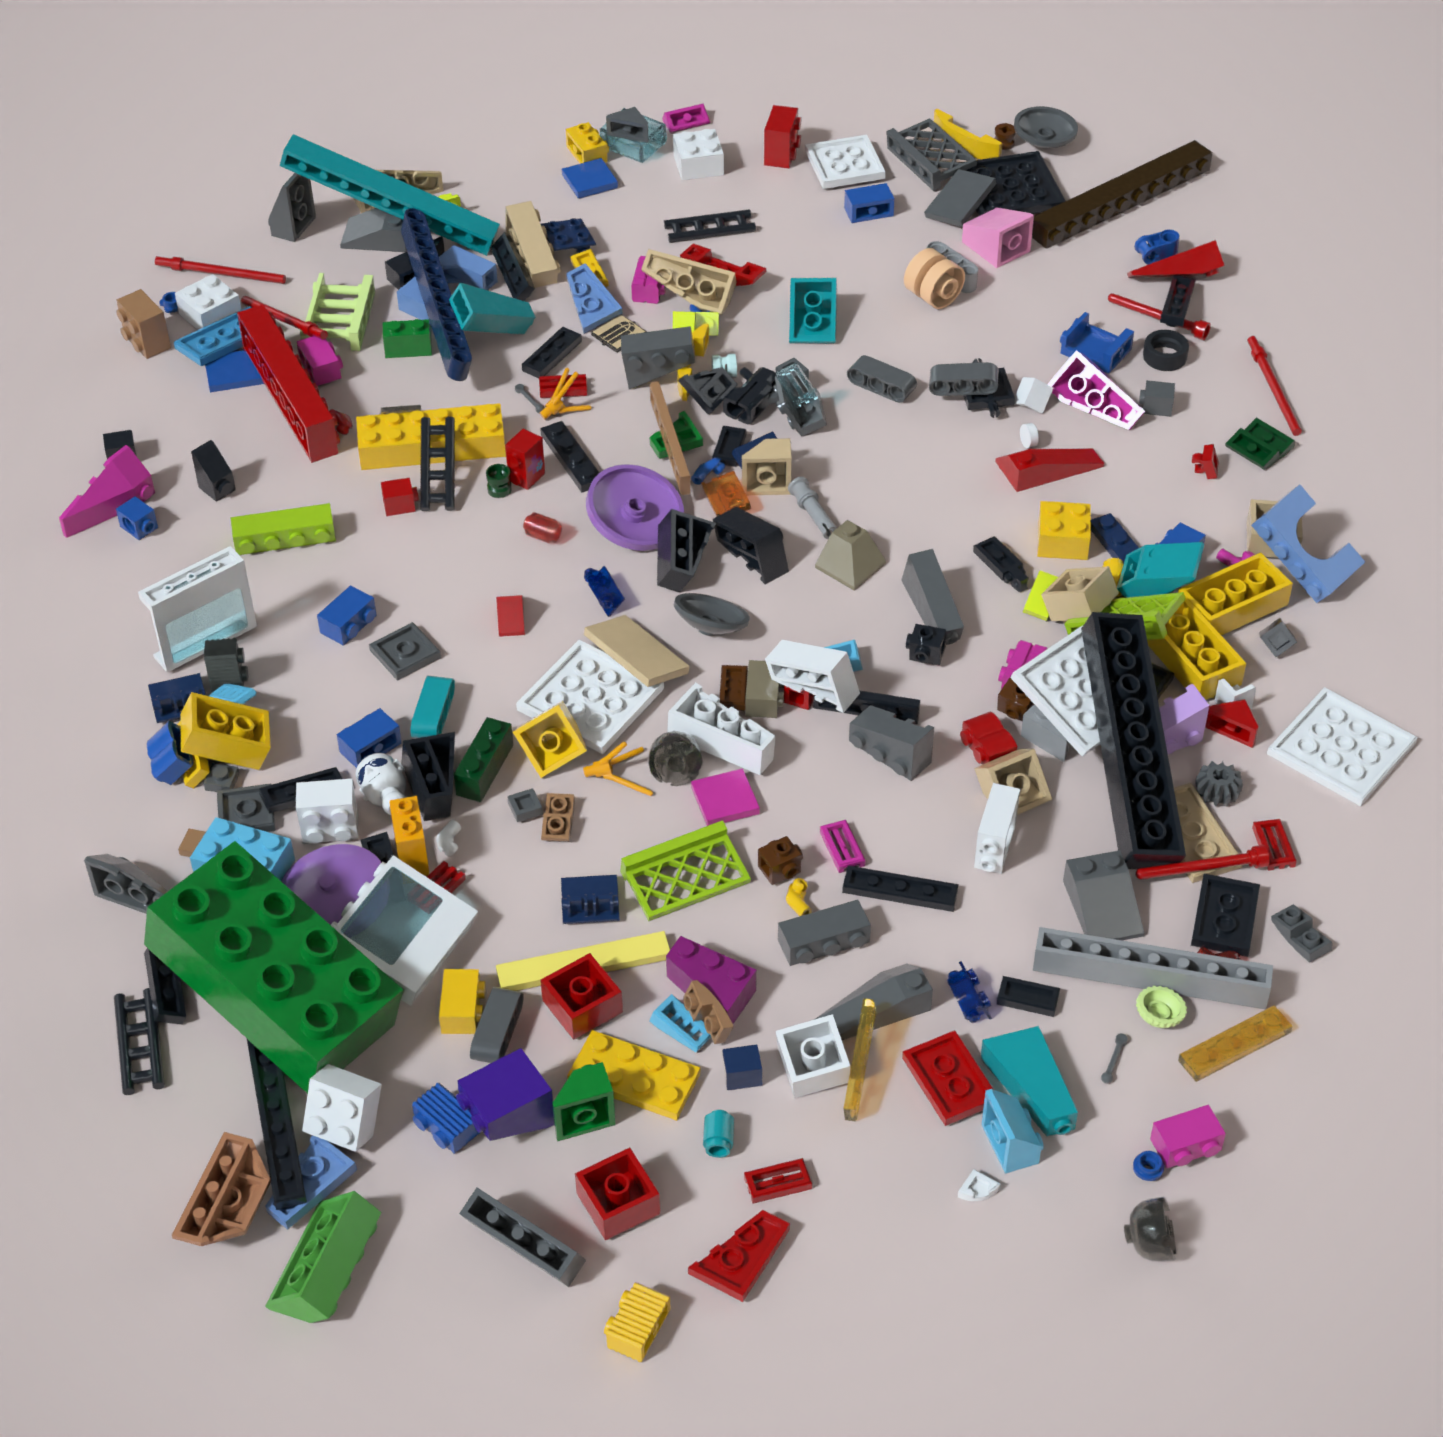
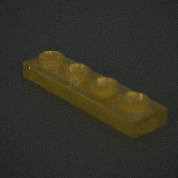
M1274 1005L1179 1054L1178 1061L1195 1082H1198L1290 1034L1293 1026Z

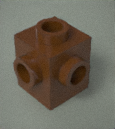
M1011 678L1007 680L998 694L997 710L1005 713L1012 719H1018L1023 722V714L1034 705Z
M788 836L779 840H773L758 849V867L771 885L785 879H791L801 872L802 851L797 844L791 842Z

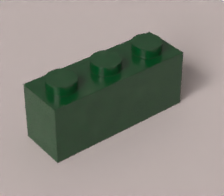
M486 717L454 773L456 796L482 802L513 747L511 723Z

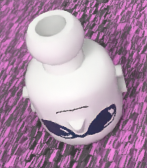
M375 753L364 758L358 764L355 772L356 781L360 786L359 791L364 795L363 799L374 805L382 806L385 813L391 815L389 800L406 798L404 795L406 779L402 774L405 769L397 759L394 760L391 756L384 753Z

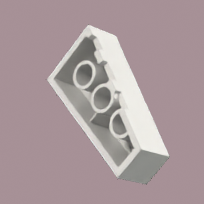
M695 682L668 711L667 736L761 775L773 761L775 735L753 720L743 719L739 716L738 710L733 707H725L720 703V698L714 694H706L702 691L703 687Z

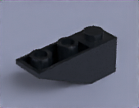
M442 236L433 239L439 257L445 252ZM408 252L385 261L387 280L398 290L415 277Z

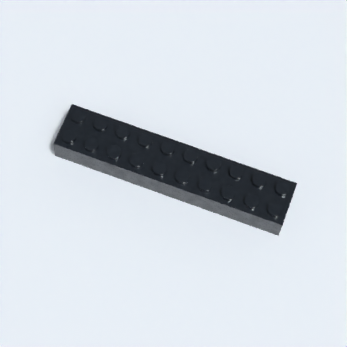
M1092 612L1081 628L1118 850L1121 851L1128 869L1180 863L1186 857L1143 615Z

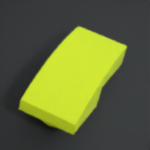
M1039 571L1024 606L1023 613L1047 621L1049 614L1041 594L1058 578L1057 576Z

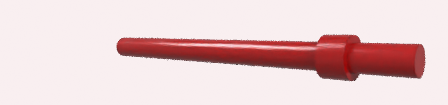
M155 257V265L171 267L172 270L177 271L185 269L285 284L286 276L282 274L186 261L181 257Z
M248 296L241 298V303L253 308L264 304ZM264 304L267 311L273 313L275 319L302 330L305 335L310 337L315 336L322 340L327 338V331L319 328L317 324L310 321H302Z
M1250 336L1247 342L1252 350L1251 355L1254 361L1259 364L1292 434L1298 436L1302 430L1266 359L1267 353L1264 347L1259 345L1257 338Z

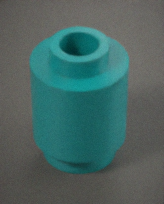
M714 1110L704 1118L703 1146L709 1156L716 1158L729 1155L734 1143L735 1120L731 1114L724 1110Z

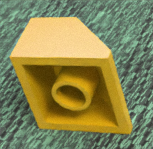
M563 700L513 731L540 778L587 751L578 725Z

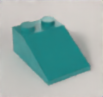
M791 278L789 344L836 343L837 279Z

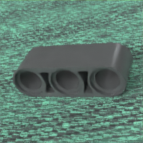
M866 355L861 356L847 370V377L854 385L898 403L903 402L917 387V381L912 374Z
M989 362L938 364L930 369L929 390L936 396L992 394L998 388L999 370L995 364Z
M499 987L492 988L471 1043L470 1059L492 1063L505 1056L522 1010L523 992Z

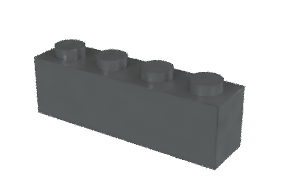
M476 1187L459 1213L467 1221L567 1287L571 1285L586 1262L576 1251L478 1187Z

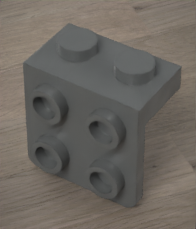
M780 375L775 376L776 385L773 387L779 398L777 406L782 414L786 413L789 425L793 430L797 429L802 437L827 425L821 396L817 388L794 397Z

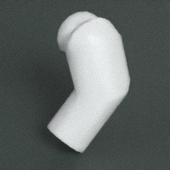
M451 820L439 832L436 838L438 849L440 852L443 851L448 857L458 850V845L453 842V838L461 830V826L457 821Z

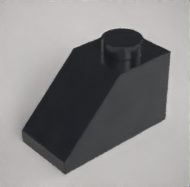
M212 440L191 451L198 487L217 502L236 490L233 473Z

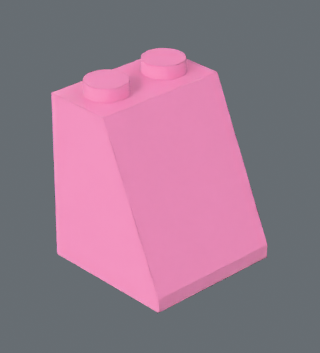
M995 208L963 224L962 242L995 268H998L1030 252L1034 215L1027 212Z

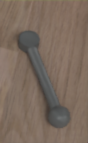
M523 384L515 386V391L522 393L536 407L537 413H540L545 408L525 391Z
M1120 1033L1116 1036V1047L1107 1071L1101 1075V1080L1106 1084L1112 1082V1072L1122 1046L1127 1044L1128 1038L1125 1034Z

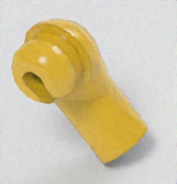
M802 878L794 879L793 883L789 885L786 895L787 904L799 916L812 912V909L804 901L805 890L808 884Z

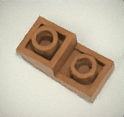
M547 793L541 840H570L575 802L574 794Z
M698 980L692 981L683 996L686 1010L690 1012L693 1022L704 1020L705 1029L711 1035L714 1044L725 1043L734 1027L728 1014L716 997Z

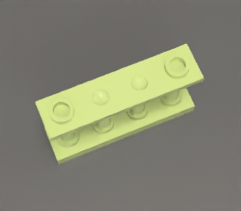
M319 273L317 282L313 283V296L305 322L310 321L315 324H350V327L346 329H321L327 331V338L346 339V341H350L351 351H360L375 297L373 275H364L362 284L349 286L325 284L324 273ZM325 294L358 295V298L354 300L324 299ZM321 308L354 309V313L351 312L350 315L323 314L320 312ZM300 330L301 339L310 337L308 335H305L302 332V330Z

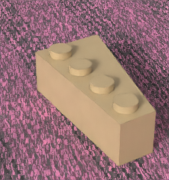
M532 201L506 206L505 233L512 237L534 287L557 283L558 273L561 272L559 262L553 258V246L546 240V228L540 224L541 219L538 209H534Z

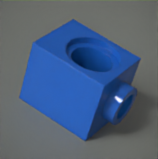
M136 496L116 508L120 527L138 540L158 528L154 509Z

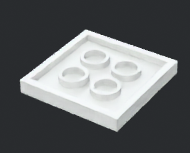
M867 135L805 144V152L823 189L885 179L886 172Z

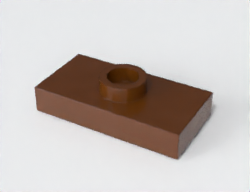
M722 665L719 698L720 703L725 707H733L736 710L745 711L748 666Z

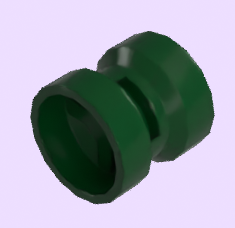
M493 464L487 468V490L490 496L504 498L511 493V476L508 466Z

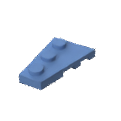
M313 1135L310 1138L311 1144L305 1153H300L299 1155L307 1203L276 1210L272 1195L265 1206L267 1213L286 1229L292 1227L357 1171L353 1160L328 1141Z

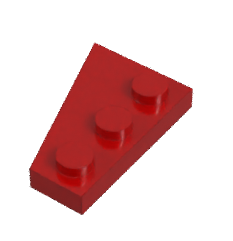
M762 1210L734 1231V1235L721 1246L718 1244L712 1248L708 1256L700 1262L695 1261L688 1267V1274L743 1302L788 1234L790 1223Z

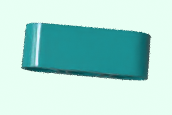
M426 677L411 722L410 732L412 738L442 734L454 697L455 680L453 678Z

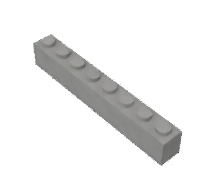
M1039 927L1033 971L1140 989L1162 986L1170 990L1172 989L1175 993L1182 996L1266 1009L1272 985L1273 965Z

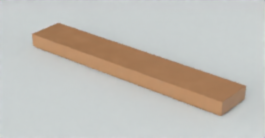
M659 381L650 382V402L680 494H690V474Z

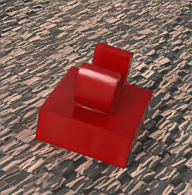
M1214 444L1204 445L1203 454L1195 453L1192 455V464L1201 463L1195 464V473L1205 472L1207 479H1215L1218 475L1219 460Z

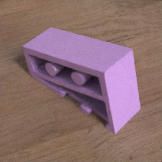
M1193 683L1186 687V693L1174 700L1171 696L1163 700L1165 705L1159 708L1168 754L1187 746H1194L1203 740L1209 704Z

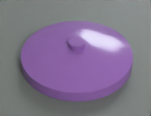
M616 465L603 470L593 479L586 496L587 514L597 531L612 543L631 550L648 551L658 549V524L671 509L684 513L682 499L675 487L659 473L638 465Z
M351 844L329 845L316 849L300 858L286 872L281 882L331 925L334 921L339 923L343 918L341 914L350 901L356 902L359 898L357 896L359 890L366 881L369 883L375 878L373 876L374 872L382 862L375 854L360 846ZM389 878L345 931V936L351 939L359 935L379 918L388 901L390 893Z

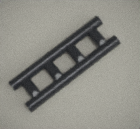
M750 209L664 220V228H672L674 232L668 233L669 242L756 231L755 222L747 223L746 221L747 218H751ZM737 220L738 225L725 226L724 221ZM716 223L717 227L704 229L703 224ZM694 225L695 230L682 232L681 227Z
M423 417L421 418L420 510L429 511L430 503H445V510L452 511L455 509V418L446 417L445 425H430L431 419ZM430 435H445V448H430ZM445 457V470H430V458ZM430 480H445V493H430Z
M144 989L143 999L126 1001L125 995L118 993L114 996L122 1093L124 1095H132L135 1092L134 1084L152 1081L154 1089H162L165 1083L158 1022H154L150 989ZM145 1010L146 1022L128 1025L127 1013ZM147 1033V1046L130 1049V1036ZM150 1057L151 1069L133 1072L132 1060Z

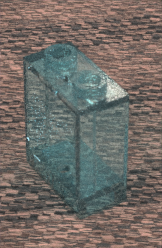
M642 115L648 122V143L608 136L606 124L600 128V137L607 141L610 151L643 163L666 143V124Z

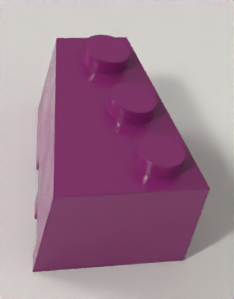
M683 936L678 938L666 955L667 978L684 993H686L692 981L698 980L720 1002L732 1024L735 1023L756 992V969Z

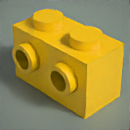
M589 122L565 129L566 147L580 164L602 158L605 163L608 162V143L600 137L598 130L594 129Z

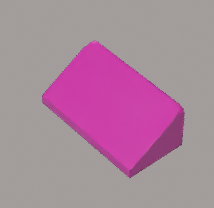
M704 103L664 112L662 117L670 133L710 124Z

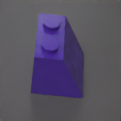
M522 1048L457 1080L459 1093L456 1094V1098L463 1111L468 1110L470 1112L474 1127L479 1133L483 1131L489 1141L541 1130L554 1125L552 1089Z

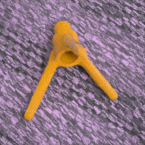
M565 368L552 398L539 413L544 420L557 413L591 410L590 405L565 407L561 401V398L578 376V372H574L564 385L570 371L569 368Z
M624 741L607 756L593 762V765L583 767L585 777L595 775L598 778L603 776L604 779L615 781L649 796L653 795V791L613 774L612 766L643 752V747L615 757L627 746V743Z

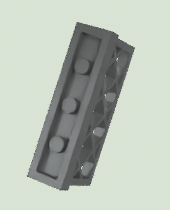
M930 118L900 132L894 128L886 131L887 149L933 191L941 188L940 182L952 177L958 169L967 170L977 165V160ZM928 127L932 129V132H930V131H921V130L926 129V128H928ZM907 136L914 137V140H912V139H905V137H907ZM919 137L929 138V140H928V141L918 140V138H919ZM933 139H943L944 141L936 142ZM915 147H926V149L918 150ZM930 148L941 149L940 151H929ZM945 149H952V150H955V153H953V152H944V151H945ZM927 157L937 158V161L928 160ZM941 159H952V162L941 161ZM956 160H966V162L957 163ZM938 168H949V169L941 173Z

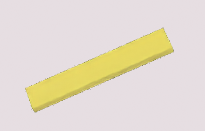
M665 931L498 964L496 965V972L500 988L517 991L541 986L540 980L589 953L592 954L605 972L664 961L670 948Z

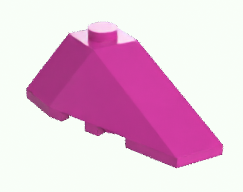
M125 445L103 464L105 469L97 478L94 476L88 482L90 487L83 495H77L59 517L65 537L68 538L117 516L116 508L134 496L144 502L155 493L151 474L129 446Z

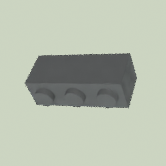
M858 899L778 923V942L790 966L807 963L812 959L822 956L834 955L839 951L849 948L861 947L870 942L871 924Z

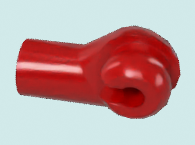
M330 409L329 412H333L337 419L338 426L336 431L347 435L349 429H352L353 426L351 418L344 413Z

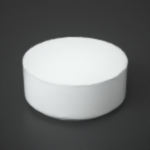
M1033 423L1023 424L1020 428V438L1025 448L1035 447L1039 441L1038 430Z

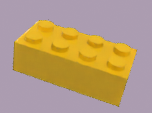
M1260 552L1180 588L1178 593L1184 592L1185 597L1191 601L1220 635H1224L1287 606L1293 583Z
M1185 597V601L1165 624L1167 635L1163 639L1147 640L1151 650L1174 673V676L1185 688L1193 683L1203 698L1207 700L1216 696L1218 681L1223 678L1231 687L1237 684L1241 686L1246 662L1191 601Z

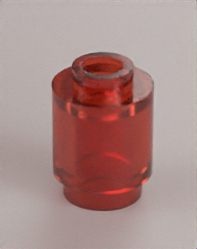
M536 512L528 515L523 523L527 536L546 543L557 542L562 532V525L557 520Z

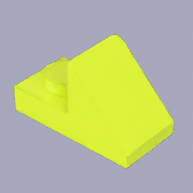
M673 311V329L691 326L693 332L701 325L709 324V336H719V312Z

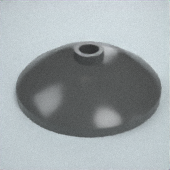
M1036 106L1026 108L1020 111L1014 120L1016 133L1027 143L1042 148L1062 147L1072 142L1078 132L1077 122L1072 116L1052 107Z
M685 593L678 595L674 601L677 613L689 625L698 629L704 635L728 634L740 631L749 624L750 616L744 609L718 597Z

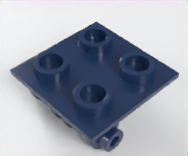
M581 218L541 223V226L546 228L547 240L552 244L554 251L574 248L577 249L576 253L578 254L589 250L590 246L596 245Z
M200 673L148 685L157 723L181 718L180 714L191 692L206 695Z
M617 874L561 878L563 924L620 921Z

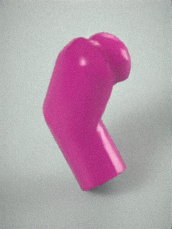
M1222 548L1217 553L1216 559L1229 567L1255 554L1245 551L1242 557H1236Z

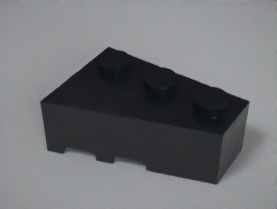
M734 507L712 519L716 523L714 529L717 541L736 558L741 556L747 562L746 567L750 571L755 569L761 574L760 580L765 585L789 572L782 541L783 533L780 528L738 507Z
M674 509L667 513L658 524L657 586L681 592L694 577L702 558L703 550L709 541L711 531L716 525L715 522Z
M455 732L403 741L401 764L405 769L404 771L414 796H417L419 810L424 821L451 817Z

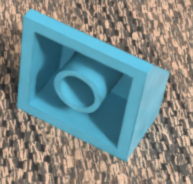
M993 1089L986 1090L981 1125L1005 1174L1039 1164L1041 1150L1044 1149L1040 1134L1038 1132L1035 1133L1031 1126V1117L1028 1110L1022 1108L1017 1097Z

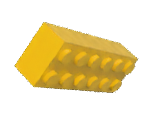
M500 403L356 417L361 470L420 465L421 418L423 417L431 419L430 425H445L446 417L455 418V461L506 457ZM430 435V448H445V435ZM445 457L430 458V464L445 462Z

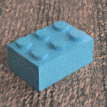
M215 817L190 856L194 872L232 842L236 841L280 881H282L284 875L295 861L290 838Z

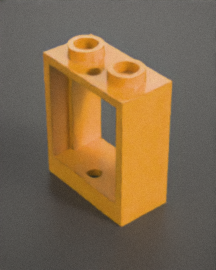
M417 796L389 800L398 859L427 877L430 873ZM401 873L403 885L416 883Z

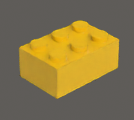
M191 692L180 714L181 752L259 770L271 748L269 711Z

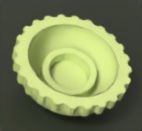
M1147 987V989H1143L1136 999L1137 1011L1142 1019L1157 1028L1174 1027L1183 1021L1187 1013L1186 1002L1183 1001V998L1167 987Z

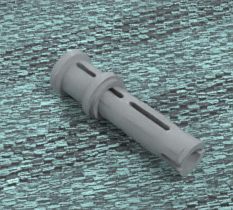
M805 477L795 478L789 483V493L797 498L798 506L808 512L824 538L829 539L831 535L829 530L833 532L837 527L819 504L818 495L814 490L810 489L808 480Z

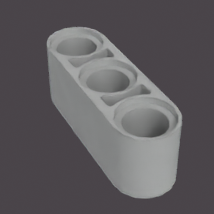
M933 241L927 245V248L937 250L947 259L963 268L965 282L961 292L971 293L976 290L978 267L942 242Z

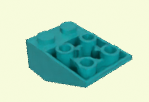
M1204 543L1151 544L1134 550L1126 555L1117 590L1125 598L1170 594L1176 588L1192 583L1197 577Z

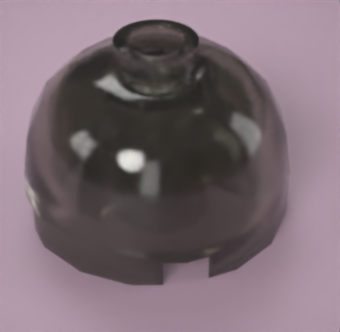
M670 731L663 733L655 739L650 747L648 764L651 774L657 781L671 783V786L677 787L690 783L698 776L703 758L700 746L692 736L685 732Z
M1164 1196L1150 1198L1137 1204L1130 1214V1224L1124 1225L1127 1244L1133 1243L1136 1252L1144 1259L1152 1262H1165L1176 1259L1174 1256L1176 1254L1172 1220H1169L1168 1215L1165 1216L1164 1211H1170Z

